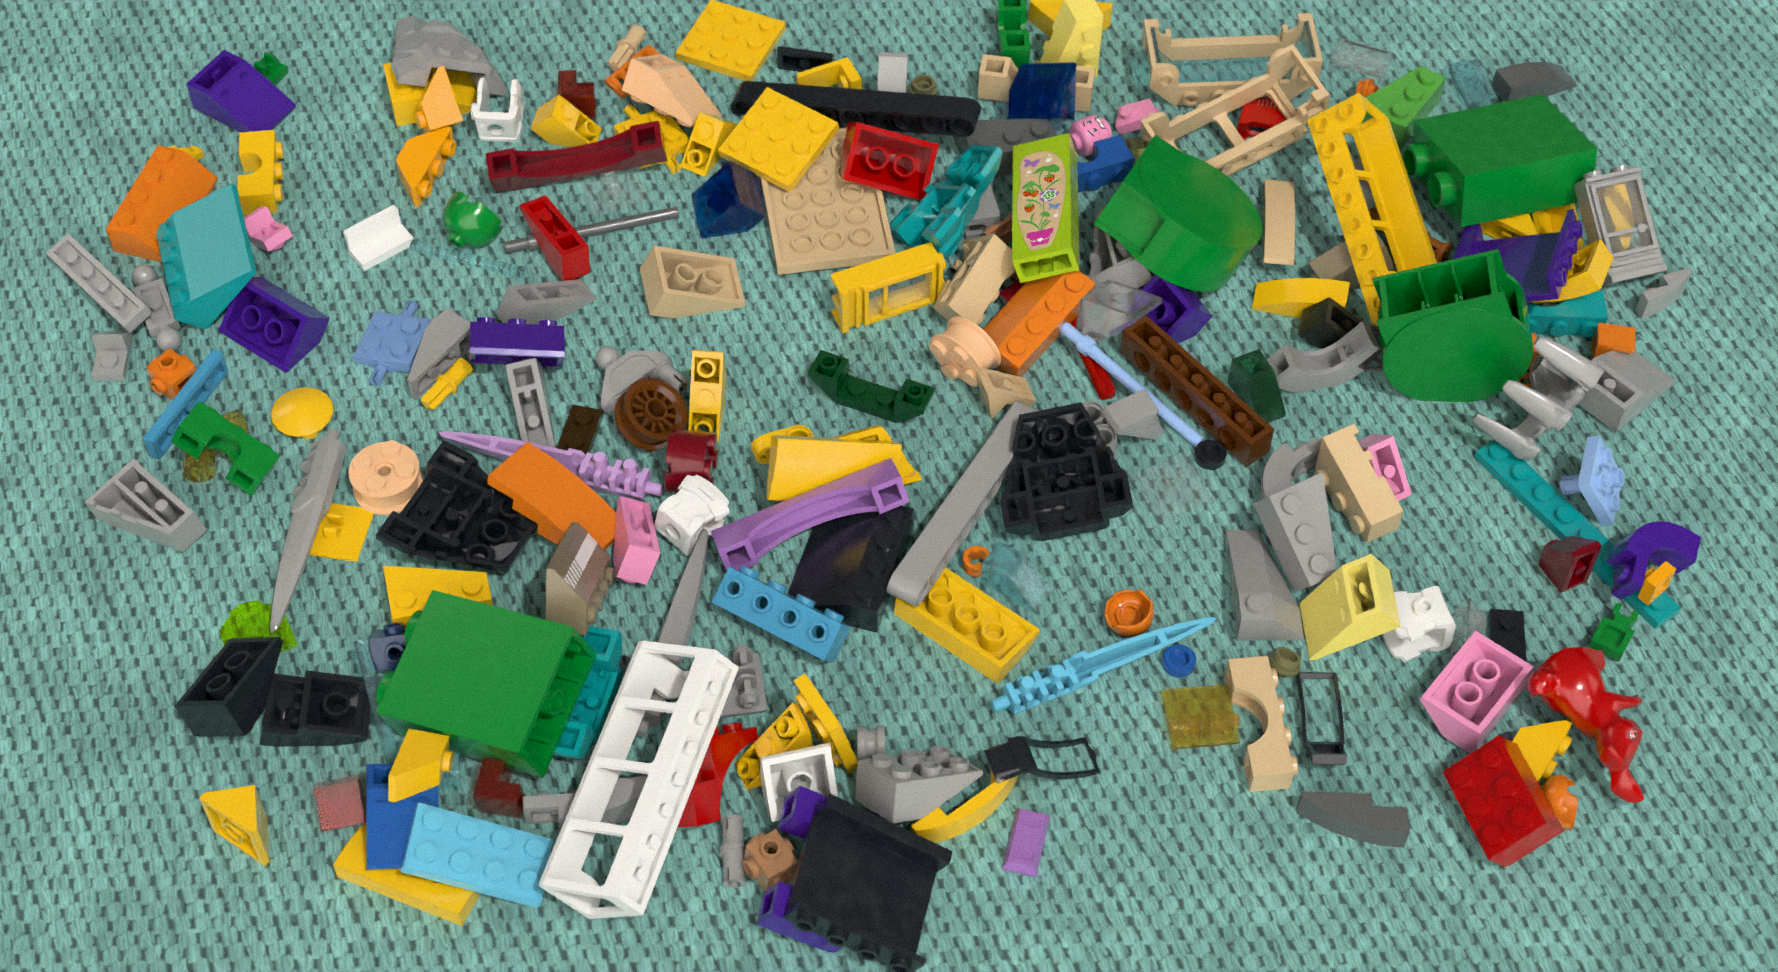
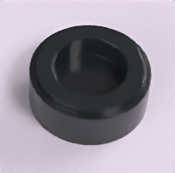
M1204 440L1196 446L1194 459L1201 468L1216 470L1224 465L1227 452L1220 442Z

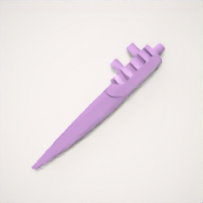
M452 431L438 432L445 440L502 461L508 459L526 443L525 441L490 435ZM531 443L565 466L594 491L618 497L623 496L644 502L647 493L662 496L664 492V484L651 481L650 468L643 467L640 473L639 466L633 459H626L624 462L617 459L615 465L610 466L609 459L603 452H596L594 455L587 452L585 455L582 451L572 448L566 451Z

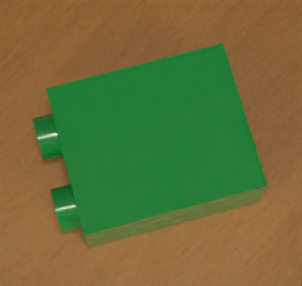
M1543 94L1414 120L1413 142L1410 145H1406L1402 152V159L1408 177L1411 180L1418 179L1426 187L1432 205L1435 208L1443 207L1460 227L1578 203L1574 184L1584 180V174L1595 171L1597 148Z
M432 590L424 609L413 613L405 629L406 648L396 669L387 672L379 683L376 695L378 705L376 713L404 738L408 729L450 736L449 751L544 778L597 654L572 626Z

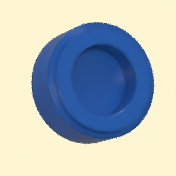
M1172 645L1165 650L1162 666L1167 674L1176 678H1183L1189 676L1194 671L1196 656L1189 647Z

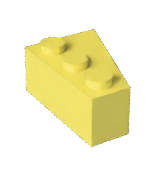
M1064 0L1052 26L1054 32L1050 40L1045 41L1043 45L1044 53L1041 60L1036 61L1034 65L1040 78L1055 76L1062 72L1067 65L1095 68V77L1098 76L1104 16L1095 0Z

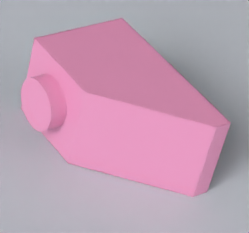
M1374 433L1358 440L1364 452L1370 450L1374 457L1373 460L1369 461L1378 478L1385 477L1397 500L1399 501L1412 495L1394 436Z

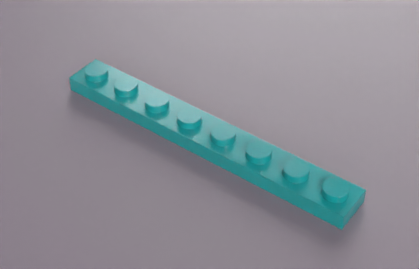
M1496 440L1477 450L1474 458L1560 540L1569 536L1597 540L1602 545L1592 570L1612 588L1614 581L1612 575L1616 568L1607 563L1606 560L1614 544L1523 459L1515 457L1510 450ZM1641 588L1624 598L1654 629H1657L1676 616L1681 609L1665 592L1661 593L1649 605H1646L1637 598Z

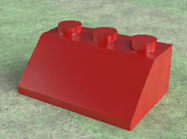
M849 122L841 152V179L922 200L927 194L924 188L930 184L939 144L860 122Z

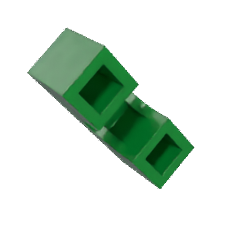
M996 0L999 56L1010 57L1020 71L1029 74L1031 48L1029 30H1026V0Z
M201 401L196 404L182 421L171 440V443L197 460L205 451L210 449H217L226 453L231 459L232 467L225 479L250 496L263 483L280 457L270 446L261 443L246 433L242 427L233 424L221 416L214 408L208 407Z

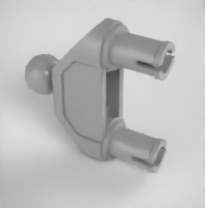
M604 346L598 350L595 357L598 366L606 370L601 395V410L609 415L614 414L615 405L619 397L639 379L656 378L674 387L680 395L681 391L679 389L685 392L690 385V381L673 367L671 358L663 352L651 350L629 351L620 357L617 349L612 346Z

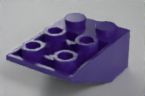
M223 50L186 83L194 109L239 132L272 130L296 108V104L250 63L226 50Z

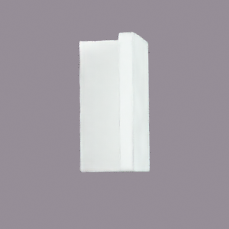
M395 205L374 214L343 232L348 254L363 271L415 244L413 236L401 224L399 212Z

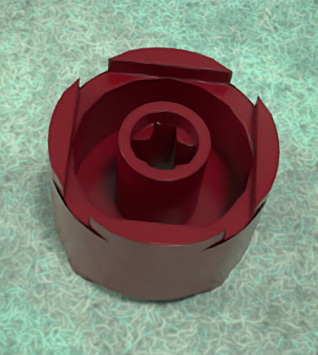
M673 429V432L669 435L665 463H668V473H665L666 492L678 493L679 490L677 488L687 475H699L714 485V477H711L712 468L718 467L719 450L716 449L717 433Z

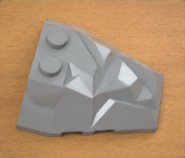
M416 16L398 19L394 40L396 43L393 49L394 57L391 63V69L398 83L426 87L431 68L444 66L445 69L469 72L477 89L480 78H485L489 94L506 96L508 90L500 74L487 59L482 49L471 42L449 21L443 22L432 19L430 22H426Z

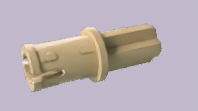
M632 25L624 39L617 42V49L608 60V65L612 68V71L615 72L637 53V48L646 38V31L641 26Z

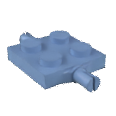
M408 300L400 314L374 312L353 355L356 364L370 366L374 369L369 378V382L372 385L376 386L377 384V386H381L388 372L401 371L410 373L426 326L431 321V319L413 317L418 309L416 302Z

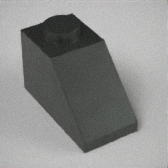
M1328 297L1303 310L1299 334L1317 348L1323 349L1340 340L1362 321Z

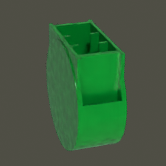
M1156 134L1094 223V225L1121 242L1138 262L1157 276L1177 286L1201 292L1216 291L1223 288L1257 244L1263 230L1261 218L1256 207L1234 181L1205 161L1179 151Z
M1499 249L1372 278L1380 299L1377 325L1380 333L1383 370L1388 381L1403 394L1420 401L1474 402L1502 392L1503 384L1507 380L1517 382L1529 368L1533 358V341L1525 292L1519 282L1505 271Z

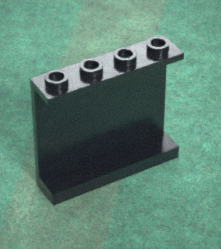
M829 794L814 807L783 919L794 923V926L801 931L814 932L826 938V941L832 945L849 948L857 952L858 956L865 960L884 964L892 972H914L924 966L926 958L916 954L936 873L950 864L953 851L835 795Z

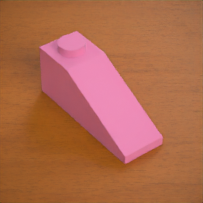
M619 496L613 553L615 574L617 578L631 584L637 582L647 585L661 553L650 503Z

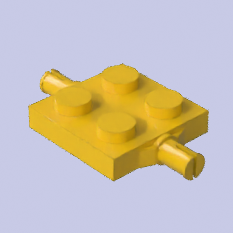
M630 104V107L627 105L624 108V113L629 117V120L613 125L614 135L630 129L632 125L659 121L664 136L668 161L656 164H665L672 174L680 172L682 166L675 158L686 151L689 138L672 116L662 115L654 110L640 114L633 104ZM654 164L640 166V168L643 169Z

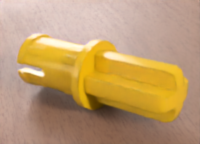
M458 358L443 375L437 376V382L421 398V403L426 409L436 410L451 393H457V387L473 372L469 362L463 358Z

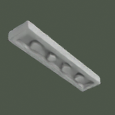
M69 233L46 252L52 261L128 333H131L152 314L151 310Z

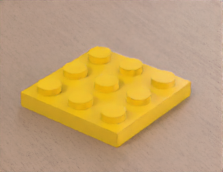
M710 0L675 52L676 60L740 80L753 81L785 32L786 22L719 1Z
M767 87L723 142L718 152L720 157L791 193L838 132L839 125L838 122Z

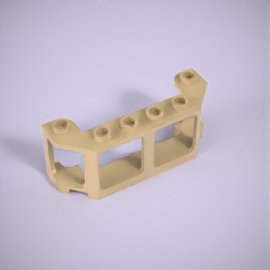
M1294 44L1286 48H1279L1270 55L1266 74L1260 77H1253L1244 85L1234 90H1227L1220 97L1210 102L1201 103L1185 115H1178L1169 122V118L1164 112L1150 113L1141 120V137L1145 141H1151L1156 134L1178 149L1174 144L1176 139L1210 122H1216L1233 148L1205 162L1226 176H1230L1302 139L1309 132L1305 127L1308 123L1307 119L1329 108L1330 94ZM1295 62L1315 89L1311 92L1308 101L1298 106L1297 110L1278 84L1294 66ZM1263 95L1270 96L1286 121L1244 141L1227 114Z

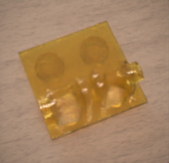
M1228 684L1161 690L1172 749L1240 744L1237 727H1240L1239 714H1234Z

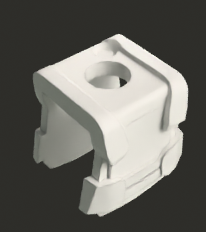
M480 78L477 102L472 103L471 118L475 120L480 140L517 142L520 140L523 132V125L520 121L523 120L525 102L523 101L522 86L518 79H513L511 82L508 113L489 112L490 97L485 78ZM490 125H499L502 129H494Z
M687 475L677 488L679 490L678 493L667 498L659 506L654 524L655 529L678 547L686 556L692 554L703 528L708 531V537L710 539L713 538L711 531L722 527L724 524L723 517L730 514L728 499L716 486L699 475Z
M1439 586L1429 587L1417 593H1407V591L1394 592L1401 627L1382 634V637L1395 659L1400 658L1405 663L1418 658L1421 655L1420 653L1426 650L1442 651L1451 646L1456 624L1451 617Z

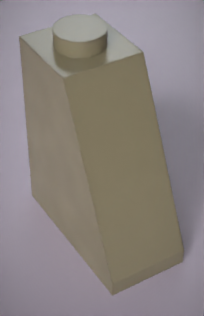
M1376 233L1388 271L1397 272L1385 244ZM1346 241L1341 242L1309 262L1313 274L1309 276L1310 278L1350 282L1349 291L1360 287Z

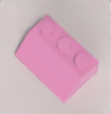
M1475 630L1423 694L1420 701L1442 736L1470 754L1478 749L1525 689L1534 666Z

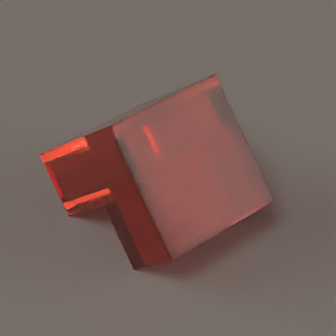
M576 70L558 71V94L588 118L596 119L597 104L594 82L578 83Z
M483 758L473 799L480 813L522 819L524 813L523 796L525 794L521 784L510 783L511 775L504 760Z
M360 774L317 782L313 790L321 831L366 823Z

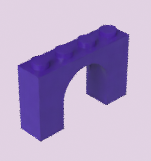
M798 786L784 798L778 829L805 839L814 807L826 796ZM778 881L763 893L756 925L826 952L835 953L844 947L832 945L826 941V938L814 932L801 931L794 926V923L783 919L791 885Z

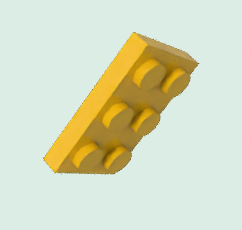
M803 674L794 680L799 691L794 697L802 708L801 711L808 721L811 731L819 742L822 741L823 744H830L832 760L836 767L842 764L848 773L856 770L858 761L841 724L807 675Z

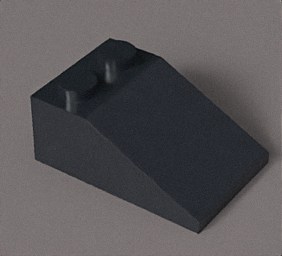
M281 637L230 638L175 705V708L194 736H245L253 729L254 723L262 715L283 645Z

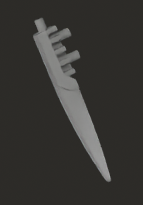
M329 429L326 437H321L318 441L312 443L310 447L312 451L307 453L306 460L300 463L301 470L307 475L300 478L299 485L293 488L295 499L290 510L293 515L286 536L275 585L270 622L271 633L279 628L304 571L320 523L331 506L347 450L338 441L340 432L336 429Z
M704 528L687 563L658 643L683 646L688 644L699 602L706 562L709 534ZM661 654L680 668L684 656ZM653 691L650 700L665 702L669 700L663 698L655 691ZM645 710L636 736L645 737L649 726L657 727L662 721L664 712Z

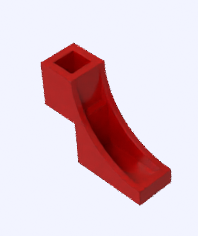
M742 722L722 724V731H719V727L715 728L677 827H697L721 820L720 800L726 772L735 756L745 746L758 739L757 727L743 728Z

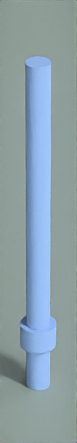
M1069 322L1062 325L1060 332L1076 344L1075 348L1085 357L1090 356L1130 392L1135 393L1139 390H1146L1158 407L1159 412L1157 415L1193 446L1196 447L1201 441H1204L1205 438L1096 346L1097 342L1088 334L1084 336Z

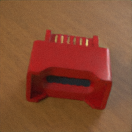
M1257 98L1251 101V104L1243 105L1237 131L1245 140L1286 121L1273 100Z

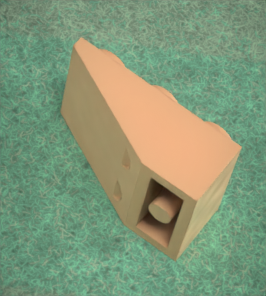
M663 54L631 59L622 90L630 94L631 99L634 101L650 104L657 113L671 115L677 119V123L685 127H693L695 125L699 112L722 116L685 65Z

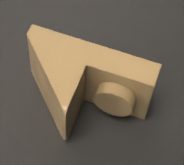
M981 367L978 369L977 377L980 396L991 418H994L1006 404L1012 406L1017 400L1029 406L1036 402L1025 378Z

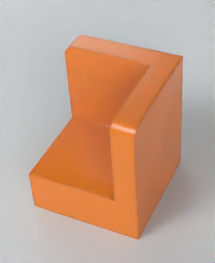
M1598 322L1592 340L1591 360L1596 356L1609 352V350L1634 353L1635 328Z

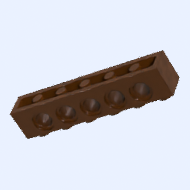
M1144 315L1123 329L1120 353L1241 463L1248 467L1270 452L1274 428L1147 315Z

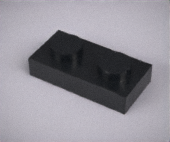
M1490 608L1488 614L1490 640L1527 662L1524 612Z

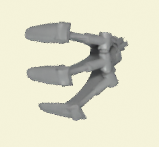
M1538 337L1533 345L1539 355L1530 364L1529 378L1531 388L1512 380H1507L1502 387L1507 396L1528 412L1522 423L1513 429H1509L1479 412L1472 418L1480 429L1510 450L1515 457L1527 461L1533 459L1541 449L1534 440L1552 428L1560 431L1572 417L1573 413L1571 412L1584 398L1585 392L1594 388L1604 372V369L1595 362L1545 337ZM1568 377L1575 381V385L1571 386L1567 381Z

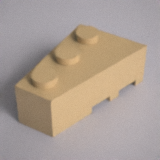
M995 234L964 240L961 247L965 250L961 261L956 259L952 266L956 270L952 281L949 279L945 281L933 307L947 320L954 316H960L979 325L985 317L984 312L988 305L999 296L1000 286L1004 280L1013 274L1015 267L1012 262V249Z
M1354 423L1322 437L1313 475L1315 476L1323 472L1325 490L1331 496L1333 506L1337 511H1342L1345 514L1352 531L1357 535L1360 534L1365 542L1368 543L1399 529L1404 511L1385 477L1378 478L1369 462L1374 457L1370 450L1364 452L1355 437L1359 430Z

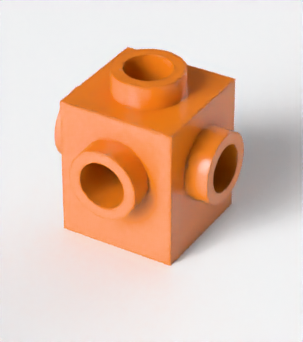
M170 348L156 357L146 367L151 379L149 381L151 388L157 394H164L171 400L176 397L196 371L193 362L186 355H179Z

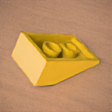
M391 63L383 64L396 125L402 126L416 123L414 113L417 112L416 106L426 87L398 83L391 69ZM431 68L427 84L437 68ZM445 69L460 113L471 112L472 103L477 102V90L470 73L467 71Z

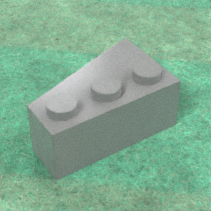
M1104 209L1097 211L1096 220ZM1095 225L1093 234L1094 252L1090 253L1091 269L1090 274L1086 276L1096 283L1093 295L1100 304L1138 287H1142L1153 278V274L1138 262L1121 242Z

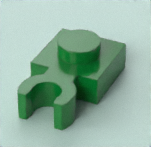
M1619 602L1613 607L1610 619L1605 616L1603 617L1588 646L1595 650H1601L1604 655L1620 661L1635 631L1630 628L1634 626L1638 617V611L1635 610L1630 617H1623L1619 613L1622 606Z

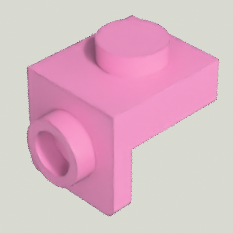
M1149 98L1126 104L1118 108L1116 129L1121 134L1141 129V120L1150 113H1159L1161 111L1155 108Z
M261 206L244 217L251 243L268 252L278 250L284 246L286 240L293 237L288 226L274 221L269 209L265 206Z

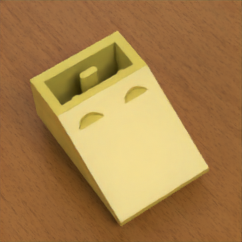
M1372 554L1339 567L1299 603L1309 660L1322 658L1401 627L1390 570Z

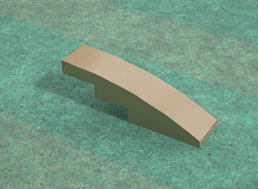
M1265 179L1263 188V263L1294 265V182Z

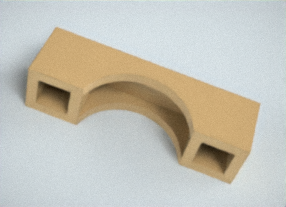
M983 54L979 71L978 99L1090 112L1095 68L1067 65L1062 72L1055 76L1039 78L1020 71L1010 57Z
M1268 656L1228 659L1225 680L1230 703L1253 713L1260 721L1264 730L1263 736L1256 742L1248 745L1245 752L1243 764L1249 792L1289 789L1293 776L1298 774V763L1296 756L1290 755L1291 732L1289 726H1284L1282 720L1285 709L1283 698L1277 697L1275 689L1278 687L1277 671L1275 668L1270 667Z

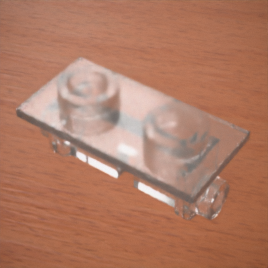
M1471 598L1468 599L1467 608L1463 606L1457 607L1451 615L1456 624L1453 638L1462 636L1463 638L1452 640L1450 661L1475 630L1483 635V629L1487 628V619L1484 611L1479 610Z

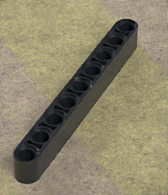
M757 81L741 82L731 103L733 114L738 117L741 115L745 116L768 87L838 122L839 127H848L849 122H860L889 131L967 137L974 133L981 113L980 104L976 100L967 97Z

